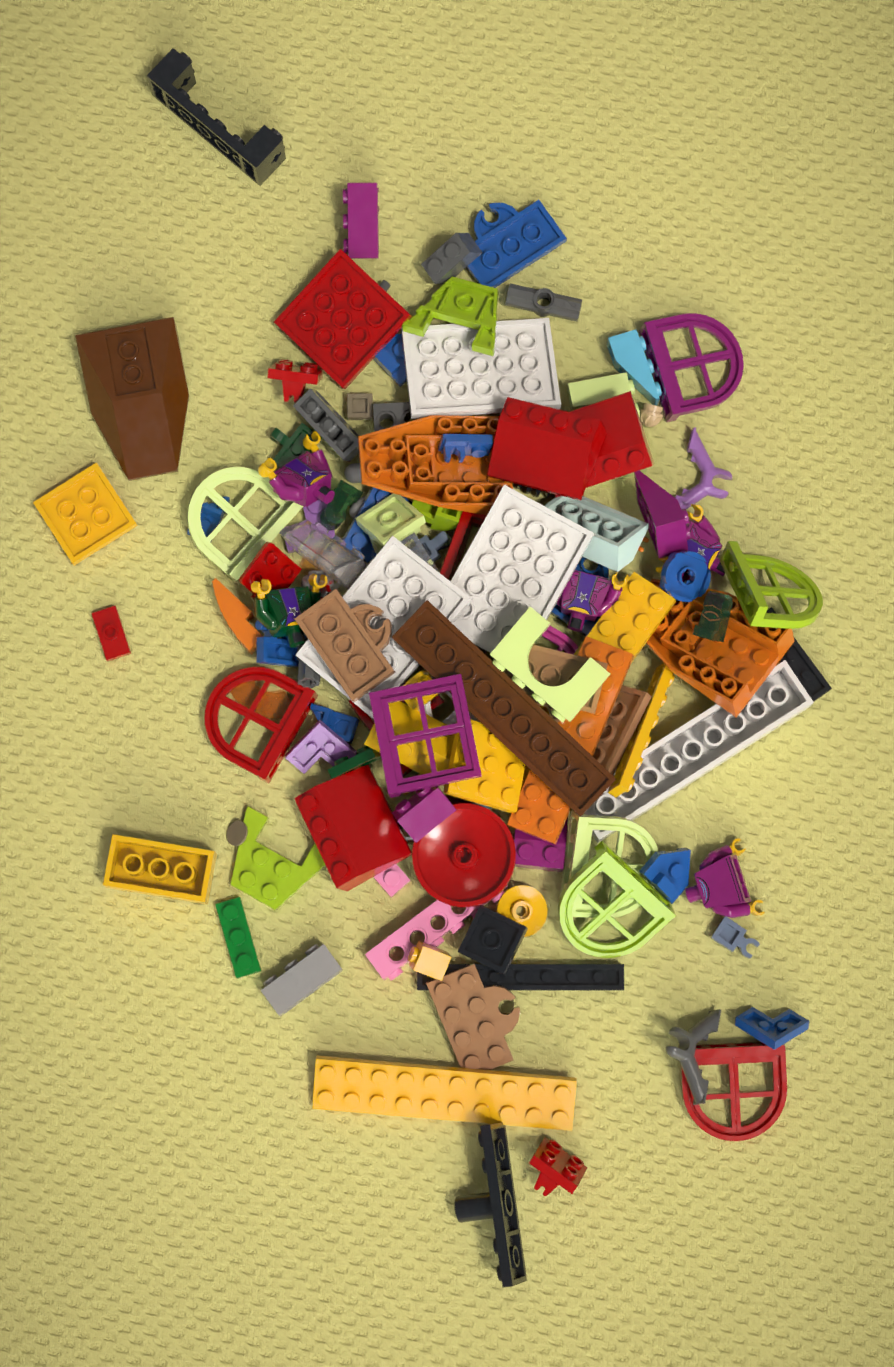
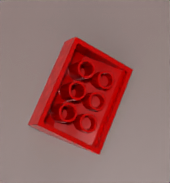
M631 391L570 411L571 413L601 420L607 431L586 488L654 465Z
M507 397L498 420L487 475L491 478L581 501L607 431L599 419Z
M365 765L316 785L294 798L337 889L348 892L412 855L370 765Z

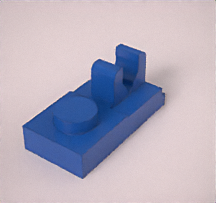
M443 434L438 450L443 454L446 463H449L451 454H456L459 463H462L465 456H473L475 458L488 456L493 445V436L482 434Z

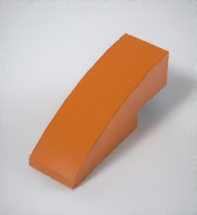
M215 578L212 583L220 610L232 633L252 655L257 650V637H263L249 623L254 615L250 609Z

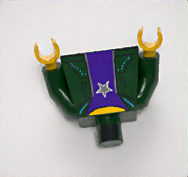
M313 573L309 576L308 581L312 586L310 590L308 586L271 590V583L267 579L261 580V588L260 582L254 581L251 584L252 591L257 593V596H255L256 618L269 630L271 636H287L291 648L302 646L305 643L302 636L304 632L295 618L321 600L322 592L319 590L325 587L328 582L327 576L324 574L320 575L318 584L316 583L317 574Z

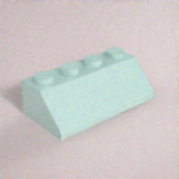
M560 496L545 505V507L593 532L594 536L582 557L617 572L633 561L649 526L646 522L584 496L581 501Z

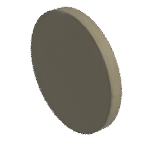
M238 820L229 826L227 840L231 845L239 846L246 840L248 834L246 824Z

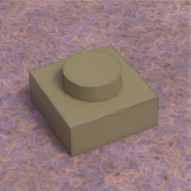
M372 393L347 394L348 420H373Z

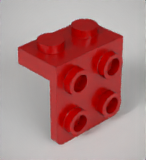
M266 542L241 575L239 581L253 593L251 597L255 600L257 593L251 589V584L254 581L260 582V588L262 587L261 580L267 579L271 583V590L289 588L302 569L273 543Z

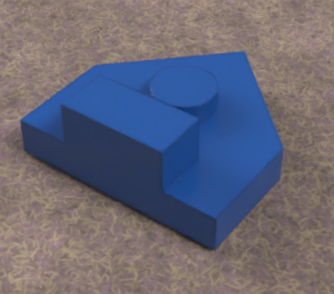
M396 334L375 355L373 360L401 387L407 379L402 335Z
M679 848L675 851L655 852L639 871L671 904L675 902L689 885L691 850Z

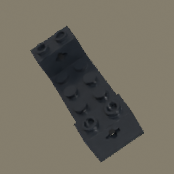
M172 48L147 75L152 96L255 183L261 186L286 159L285 146L282 140L283 136L276 129L272 128L270 130L266 125H263L246 144L237 134L231 135L226 130L227 127L222 121L217 118L215 120L212 119L203 105L200 103L196 105L190 100L187 92L196 84L195 71L191 64L192 60L186 53H179Z

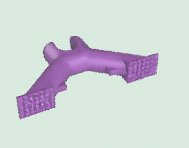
M696 427L692 428L686 451L692 454L691 462L697 464L701 477L699 484L690 490L683 489L682 495L675 496L681 509H688L691 507V504L697 503L706 496L719 499L726 498L729 493L714 487L712 480L714 478L732 480L731 472L714 466L696 431Z

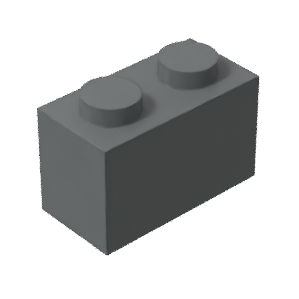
M455 233L421 265L435 284H444L452 276L456 277L483 252L469 233Z

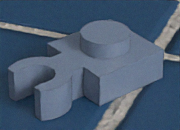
M726 916L711 936L712 940L730 952H733L738 947L741 954L748 959L753 955L746 951L747 944H752L755 947L760 945L753 938H744L743 936L747 930Z

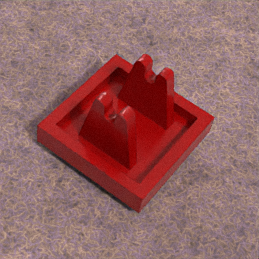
M279 359L278 362H275L268 368L267 378L282 380L284 401L288 402L293 395L294 403H296L303 396L306 383L317 385L323 379V369L318 368V364L305 362L303 365L298 366L293 365L291 360Z
M546 1137L539 1144L529 1161L530 1165L540 1171L534 1189L539 1190L543 1186L545 1188L543 1196L549 1195L559 1185L573 1194L588 1168L580 1158L568 1154L558 1142L549 1140Z

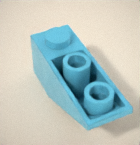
M637 329L609 337L607 348L614 368L619 373L627 372L628 380H633L634 387L651 404L658 405L659 396H662L658 381L654 382L652 373H654L651 359H646L644 353L646 344L643 336L639 337Z

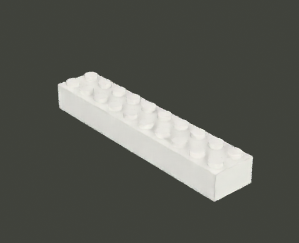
M786 660L775 666L737 718L718 704H715L643 750L641 755L643 761L634 773L633 778L635 782L629 792H624L618 797H614L607 793L608 788L585 814L617 816L633 821L802 713L814 702ZM592 830V836L599 843L616 831Z

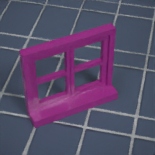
M461 674L369 693L390 798L401 796V793L482 777ZM451 691L457 723L429 729L422 696ZM417 698L423 730L395 736L388 703ZM460 733L466 766L437 772L431 739ZM426 740L432 773L403 778L397 746Z

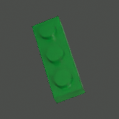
M241 897L215 904L236 979L262 972Z

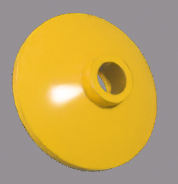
M519 885L508 889L503 893L497 904V913L528 928L524 937L537 933L543 927L547 918L548 910L544 897L539 891L530 886ZM518 906L524 908V913L521 916H518L516 913Z

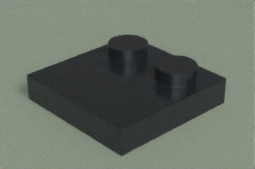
M480 905L458 949V953L506 975L528 928Z

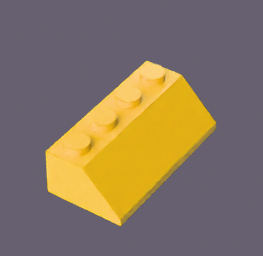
M402 701L388 703L395 736L423 730L420 710H411L408 704ZM426 714L429 729L447 725ZM374 723L364 745L380 752ZM455 734L431 739L437 772L448 769ZM426 740L397 746L401 764L421 774L432 773Z

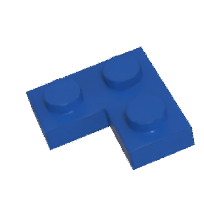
M752 1007L736 1017L735 1026L775 1050L808 1030L809 1020L791 1009L772 1019Z

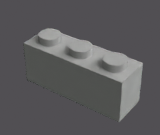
M315 944L305 952L307 957L300 962L295 959L284 967L286 971L280 977L273 975L263 983L265 988L261 992L280 1017L343 971L324 944L320 947L318 944Z

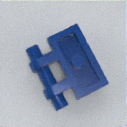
M257 620L255 623L256 629L262 630L264 633V637H257V663L298 667L297 647L291 648L289 646L287 636L281 637V639L271 636L269 630Z

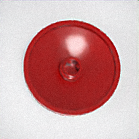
M453 804L456 808L455 812L417 843L414 841L412 849L413 867L420 884L438 901L454 907H475L491 901L505 889L515 869L516 847L509 828L494 812L476 804Z

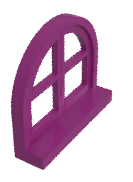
M687 313L647 321L640 328L639 334L643 336L646 344V357L651 359L653 364L654 382L658 381L661 388L662 396H659V400L663 407L666 423L676 421L681 415L719 406L738 387L744 369L742 350L733 333L718 320L702 314ZM687 328L696 357L672 362L663 332ZM694 328L705 330L714 335L726 350L702 355ZM729 359L730 369L728 378L719 390L713 392L705 364ZM699 366L708 395L683 400L675 371Z

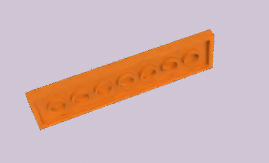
M586 636L578 656L588 659L591 657L596 661L608 663L607 671L611 675L602 685L595 714L580 710L571 722L565 719L564 722L560 721L558 724L593 756L634 655ZM529 770L520 792L517 812L511 813L507 825L556 845L571 808L536 774Z

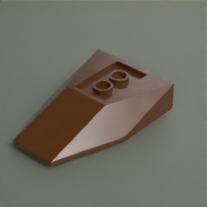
M174 317L75 335L91 414L127 479L131 481L178 472L189 391Z

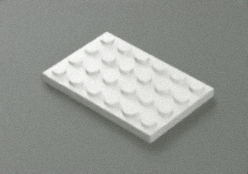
M549 318L497 321L494 356L472 351V343L478 332L476 329L458 324L429 325L424 337L404 332L403 328L401 329L411 419L424 418L430 415L464 416L501 413L507 397L555 409L561 408Z
M504 485L451 580L455 586L472 599L453 625L472 643L491 653L529 607H532L547 620L592 540L594 533Z
M394 536L389 539L343 596L350 608L370 604L383 610L382 616H375L370 620V627L372 629H379L383 621L389 619L392 624V636L426 600L436 607L452 624L472 601L467 594ZM392 638L389 644L382 650V653L396 673L356 702H353L373 719L369 693L402 686L420 665ZM308 639L296 653V656L350 699Z

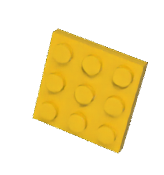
M97 462L33 502L74 566L138 526Z
M471 720L482 777L445 784L443 793L508 813H516L525 764L482 723ZM456 733L454 736L448 769L466 766L460 733Z

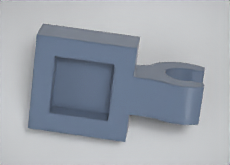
M443 531L432 540L425 535L408 548L431 565L441 558L438 551L450 546L452 539L449 534Z

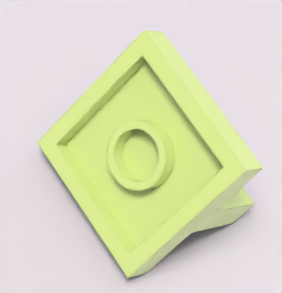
M394 493L355 518L357 525L369 535L376 554L380 552L392 536L403 543L421 531L420 526L426 523L423 514L401 495Z

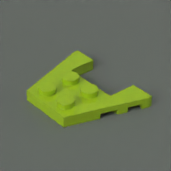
M452 276L432 295V299L425 306L421 305L416 310V314L402 324L403 331L424 337L433 318L478 330L472 343V351L494 356L498 289Z
M248 806L244 818L248 834L246 840L238 847L231 886L276 911L307 881L313 878L325 866V863L316 844L313 845L303 865L299 866L256 842L269 818Z

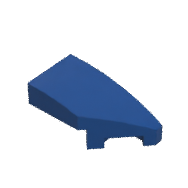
M223 497L228 503L230 502L229 497ZM207 502L202 504L200 520L206 538L220 524L225 514L215 503L208 504Z
M311 703L310 708L317 720L319 721L320 719L344 741L352 744L359 719Z

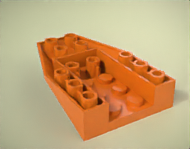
M430 415L358 436L361 484L437 507L488 515L503 486L506 485L513 489L512 483L491 478L487 475L493 445L488 456L480 458L465 456L462 463H459L456 454H451L449 463H446L443 454L438 450V445L443 434L492 435L494 444L500 416Z
M652 579L650 581L662 590L660 580ZM707 589L705 594L693 599L691 602L676 600L646 644L671 672L737 718L794 643L792 629L750 626L736 596L728 592ZM708 593L725 599L723 604L720 601L718 602L717 608L714 607V602L713 606H705L704 603L707 602H704ZM706 611H712V612L717 613L719 617H717V616H716L715 614H713V613H704V612H706ZM704 616H706V617L709 618L710 620H712V619L716 620V619H719V618H720V620H717V621H709V620L706 619Z

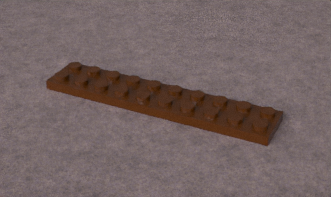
M428 600L391 637L434 679L461 674L469 712L580 817L616 780L608 770L513 680L491 663L492 661Z

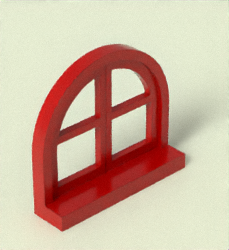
M265 667L240 669L220 681L208 699L204 718L208 738L214 748L226 760L269 784L309 714L311 703H315L318 695L314 690L298 685L297 681L273 669ZM264 681L250 709L226 697L234 688L243 683ZM270 684H274L295 695L279 724L255 712ZM221 705L245 717L230 744L225 741L219 728L218 717ZM250 720L274 732L258 762L234 749Z
M762 1042L696 1045L694 1056L698 1066L728 1064L730 1093L707 1094L706 1100L730 1099L731 1127L711 1120L702 1111L699 1104L692 1105L694 1098L681 1066L682 1096L685 1107L693 1121L709 1135L726 1141H744L757 1137L767 1131L781 1115L786 1102L787 1071L785 1044L775 1050ZM772 1062L773 1090L739 1092L738 1064ZM772 1096L768 1108L757 1120L741 1126L740 1098Z

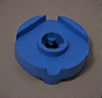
M692 551L671 553L662 568L660 587L671 597L681 602H691L693 599L701 597L707 591L711 580L710 570L707 569L705 563L707 561L702 555ZM688 570L687 574L690 576V579L683 582L682 573Z

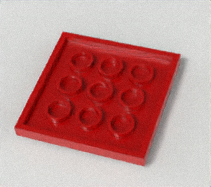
M340 249L278 316L274 323L343 389H346L375 358V355L399 332L402 324L407 319L410 320L412 316Z

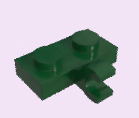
M301 423L290 438L278 428L273 430L270 434V439L279 446H282V449L273 459L277 464V468H281L307 451L312 453L311 450L303 446V439L308 435L309 439L314 442L311 434L314 432L313 430Z
M365 746L356 751L357 755L350 759L346 756L334 762L335 766L328 769L331 779L365 765H370L372 768V763L381 759V753Z

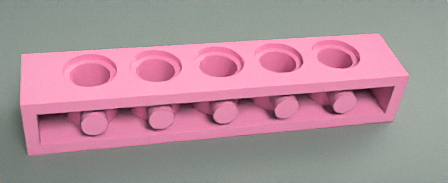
M504 890L498 896L492 899L493 903L499 901V899L504 893ZM436 900L368 951L365 956L383 980L389 978L392 981L403 973L401 968L410 962L408 961L409 952L413 946L416 947V945L410 942L412 933H423L425 936L423 943L438 947L445 941L442 938L450 931L452 934L458 932L465 926L463 921L468 917L472 916L474 919L480 905L468 907L462 914H455L451 910L450 905ZM436 916L443 917L446 922L441 930H435L431 927V920ZM400 947L403 949L404 957L400 961H393L389 957L392 948Z

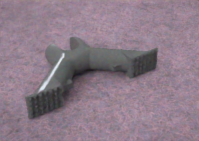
M720 1009L709 1011L706 1017L688 1031L676 1026L669 1030V1034L679 1041V1048L667 1046L666 1052L681 1063L694 1098L692 1105L706 1103L709 1084L708 1080L703 1079L702 1070L699 1069L694 1056L696 1044L701 1040L707 1041L710 1033L718 1032L721 1016Z

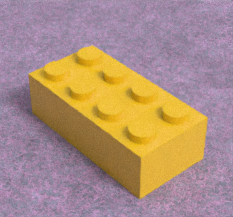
M112 834L103 886L110 889L208 905L217 854L211 850Z

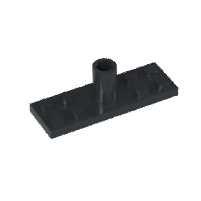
M502 1122L480 1126L481 1131L478 1133L479 1144L484 1150L485 1158L482 1159V1168L484 1173L487 1174L489 1192L456 1196L455 1214L460 1223L493 1219L496 1237L493 1240V1248L499 1258L497 1276L499 1281H502V1287H511L527 1281L506 1126Z

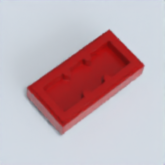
M112 606L91 613L107 662L130 655L131 650L117 607Z

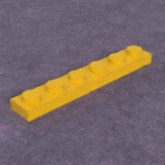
M664 663L655 669L647 693L652 697L614 774L616 780L610 785L607 792L614 797H618L624 792H629L634 785L635 779L633 776L642 764V752L651 741L649 734L659 720L657 713L667 699V695H665L667 688L674 681L675 675Z

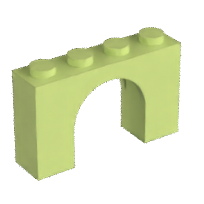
M627 372L568 383L567 387L571 411L631 391V394H635L633 380H628ZM635 403V406H636V409H637V412H638V415H639V418H640L639 407H638V404ZM647 468L642 469V470H640V471H641L643 474H645ZM634 472L615 479L634 476Z
M529 607L490 653L494 658L491 663L502 672L505 669L509 670L514 675L511 679L522 689L528 686L534 691L531 696L541 705L547 702L554 709L551 713L561 722H564L565 719L571 722L611 674L590 657L575 676L563 685L547 686L539 682L530 671L529 653L533 645L551 623L532 607Z

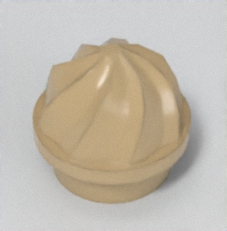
M644 403L643 408L639 410L641 422L646 427L658 425L664 417L662 414L663 407Z

